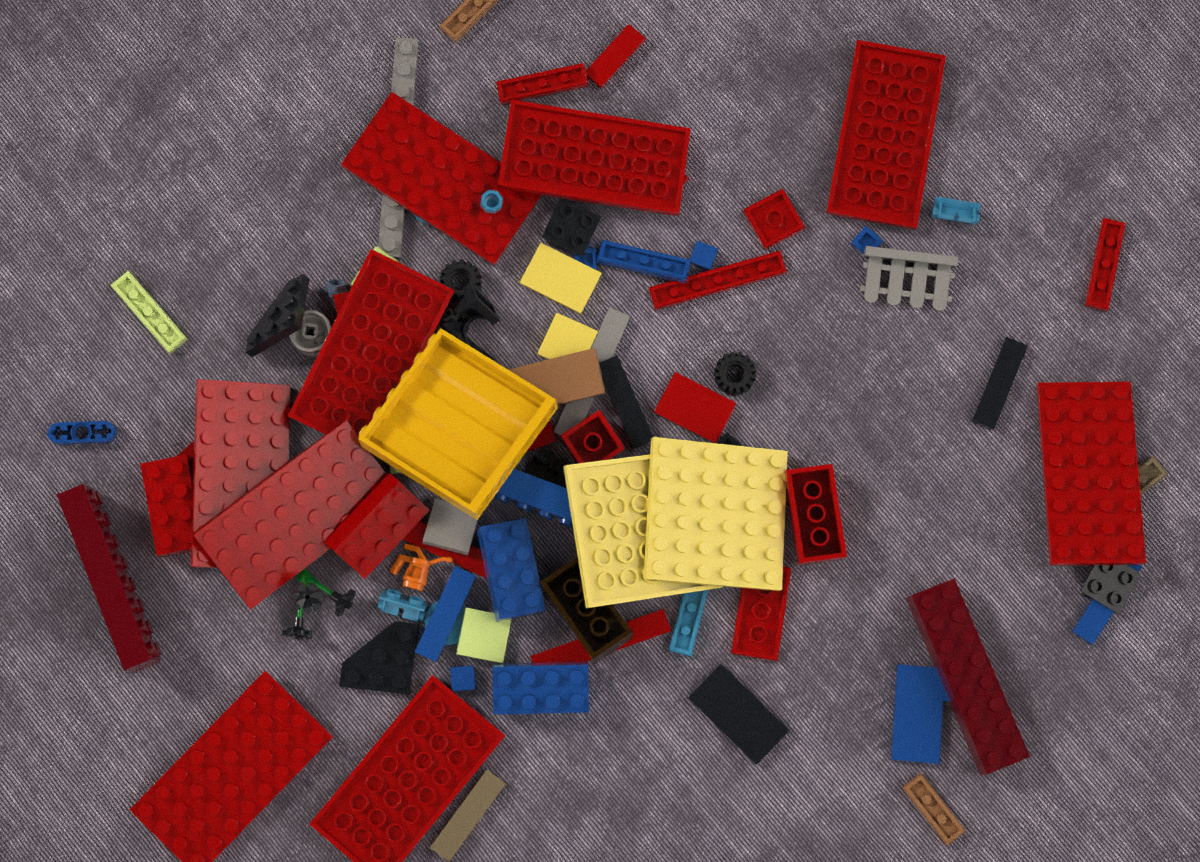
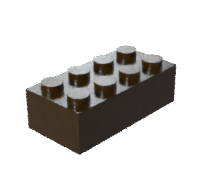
M578 557L540 581L542 589L594 664L634 638L632 630L613 604L586 608Z

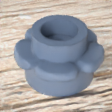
M329 279L324 290L329 293L330 297L347 292L346 282L341 279Z

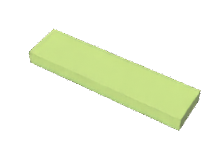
M129 271L111 284V287L169 354L188 340Z

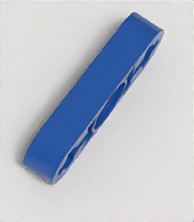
M108 421L58 422L48 428L47 435L53 443L58 445L102 444L113 442L117 437V429ZM93 426H95L94 429L96 431H104L107 426L111 433L107 434V438L102 434H94ZM80 427H87L88 436L84 439H78L76 435ZM60 428L63 432H71V436L61 435L60 439H58V437L54 436V433L58 432Z

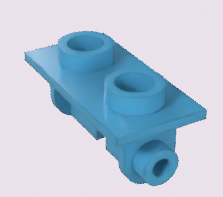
M936 196L931 217L974 225L979 223L981 203Z
M384 589L379 596L378 608L382 609L381 612L398 616L400 608L404 609L402 618L418 622L419 620H424L426 613L424 611L429 602L423 601V598L419 596L409 597L402 595L400 591L395 589Z

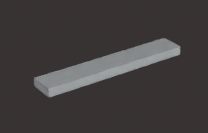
M610 307L591 349L595 348L597 350L599 363L614 356L630 320L629 315ZM595 397L566 403L554 433L560 436L586 419Z

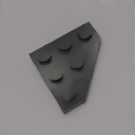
M302 274L288 281L249 334L246 354L254 357L302 328L309 285L308 277Z
M395 621L342 663L339 687L410 695L419 624Z

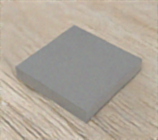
M435 499L423 538V544L468 555L478 520L470 517L447 501Z

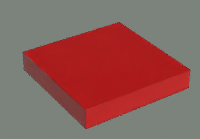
M784 189L743 209L744 215L764 250L805 229V225Z

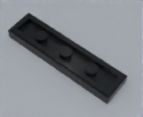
M1009 337L1005 338L971 422L992 431L995 429L1028 345Z
M618 356L600 362L603 384L632 450L650 443L653 435Z

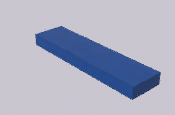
M602 240L597 257L598 264L686 283L691 266L690 259Z
M1128 565L1137 572L1143 567L1141 565ZM1092 599L1071 632L1090 645H1093L1112 616L1113 611Z
M456 566L454 567L415 653L437 662L477 576Z

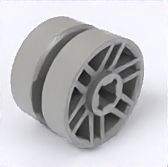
M307 310L304 311L302 328L289 335L300 353L308 357H317L332 325L322 313ZM312 331L315 335L311 336L309 333Z

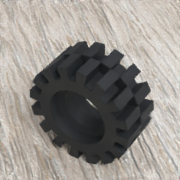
M460 259V262H456V260H453L452 264L449 265L448 263L445 265V270L442 269V275L439 279L440 283L455 290L451 297V300L454 302L466 295L463 289H456L452 285V279L457 274L467 275L470 283L481 291L482 279L480 272L470 261L464 262V259Z
M730 352L728 355L726 353L718 360L715 366L714 381L718 384V388L722 389L727 395L728 393L732 394L731 396L744 394L745 391L750 390L756 378V367H754L753 360L751 361L748 355H742V352H738V354ZM736 365L742 368L744 377L741 381L732 382L727 378L726 370L730 366Z

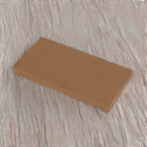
M595 348L508 369L555 398L557 406L606 394Z

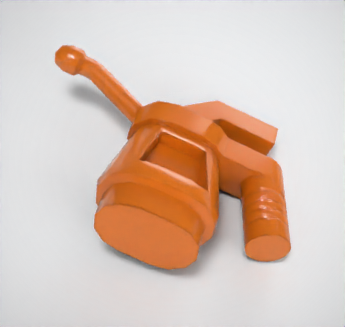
M405 544L404 549L416 552L419 558L399 554L389 572L397 576L404 563H408L409 566L403 576L404 582L402 587L422 592L423 587L427 585L428 569L430 566L442 561L452 563L453 558L441 557L428 561L420 547Z

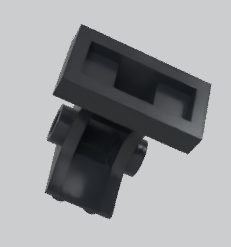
M471 283L463 287L466 295L448 306L439 321L443 326V330L469 345V342L466 338V333L471 322L482 318L494 325L500 321L494 305Z

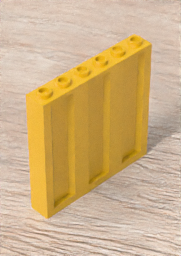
M440 328L437 334L434 333L429 338L428 346L425 350L417 354L410 370H406L402 374L398 386L390 390L382 407L379 406L375 410L369 425H365L361 429L358 440L361 447L470 517L478 520L558 409L557 400Z

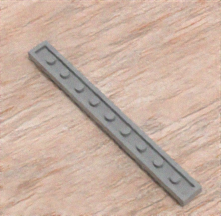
M396 37L391 92L414 106L419 40ZM382 195L378 247L393 258L401 259L405 208Z

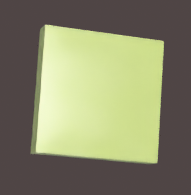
M465 608L456 655L503 663L511 620L496 622L494 613Z

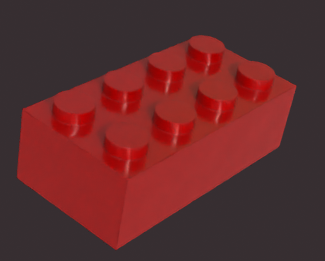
M185 454L141 463L156 555L164 558L191 552L193 466L191 457Z
M833 464L786 470L784 472L797 565L844 560L847 557Z
M389 473L331 534L325 543L358 574L366 579L428 513L429 509L398 479Z

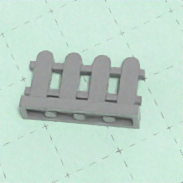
M871 246L864 247L863 257H868V262H863L862 268H866L867 272L865 286H860V292H864V300L866 302L873 303L878 299V294H886L887 303L891 306L898 305L901 301V296L910 297L909 303L911 307L920 308L924 304V299L932 300V307L936 311L944 310L947 302H952V296H948L950 278H955V273L951 272V267L957 266V256ZM882 260H891V265L882 264ZM905 262L914 263L913 268L905 267ZM928 264L937 265L936 270H928ZM881 270L890 271L888 289L879 288ZM904 273L912 274L911 291L902 290ZM927 276L935 277L933 294L925 293Z

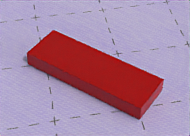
M628 24L586 70L587 78L602 89L645 42L646 38Z

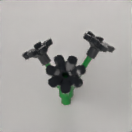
M305 568L297 576L299 591H294L291 595V598L296 600L293 606L297 610V618H294V626L287 628V630H282L281 636H295L297 640L303 639V637L305 639H312V631L303 628L304 619L302 618V612L310 613L312 606L315 609H319L322 604L318 599L324 596L323 592L336 602L335 615L337 617L344 614L345 608L349 610L352 607L353 603L350 601L356 595V591L352 589L343 595L337 591H331L312 577L311 573Z

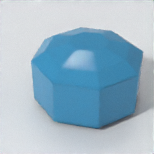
M488 190L482 194L480 206L486 213L495 214L502 208L503 197L498 191Z

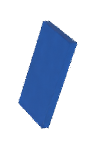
M897 665L891 760L940 763L944 685L937 669L934 667Z

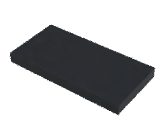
M722 664L688 697L756 765L790 731Z

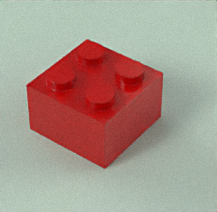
M600 410L559 436V439L576 464L609 460L625 449Z

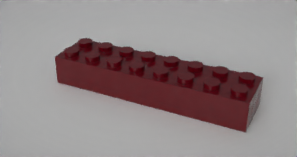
M81 484L57 494L123 670L136 673L161 662L159 658L162 655L157 642L154 643L152 640V626L148 620L145 621L142 614L145 611L140 598L137 599L135 596V582L132 577L128 578L125 570L128 568L125 557L123 555L120 556L117 547H120L116 535L111 534L109 528L112 525L111 520L106 512L103 513L101 508L103 500L98 491L95 492L93 488L85 484Z
M955 578L907 597V603L933 665L937 669L950 700L949 703L979 774L987 775L1029 758L1030 755Z

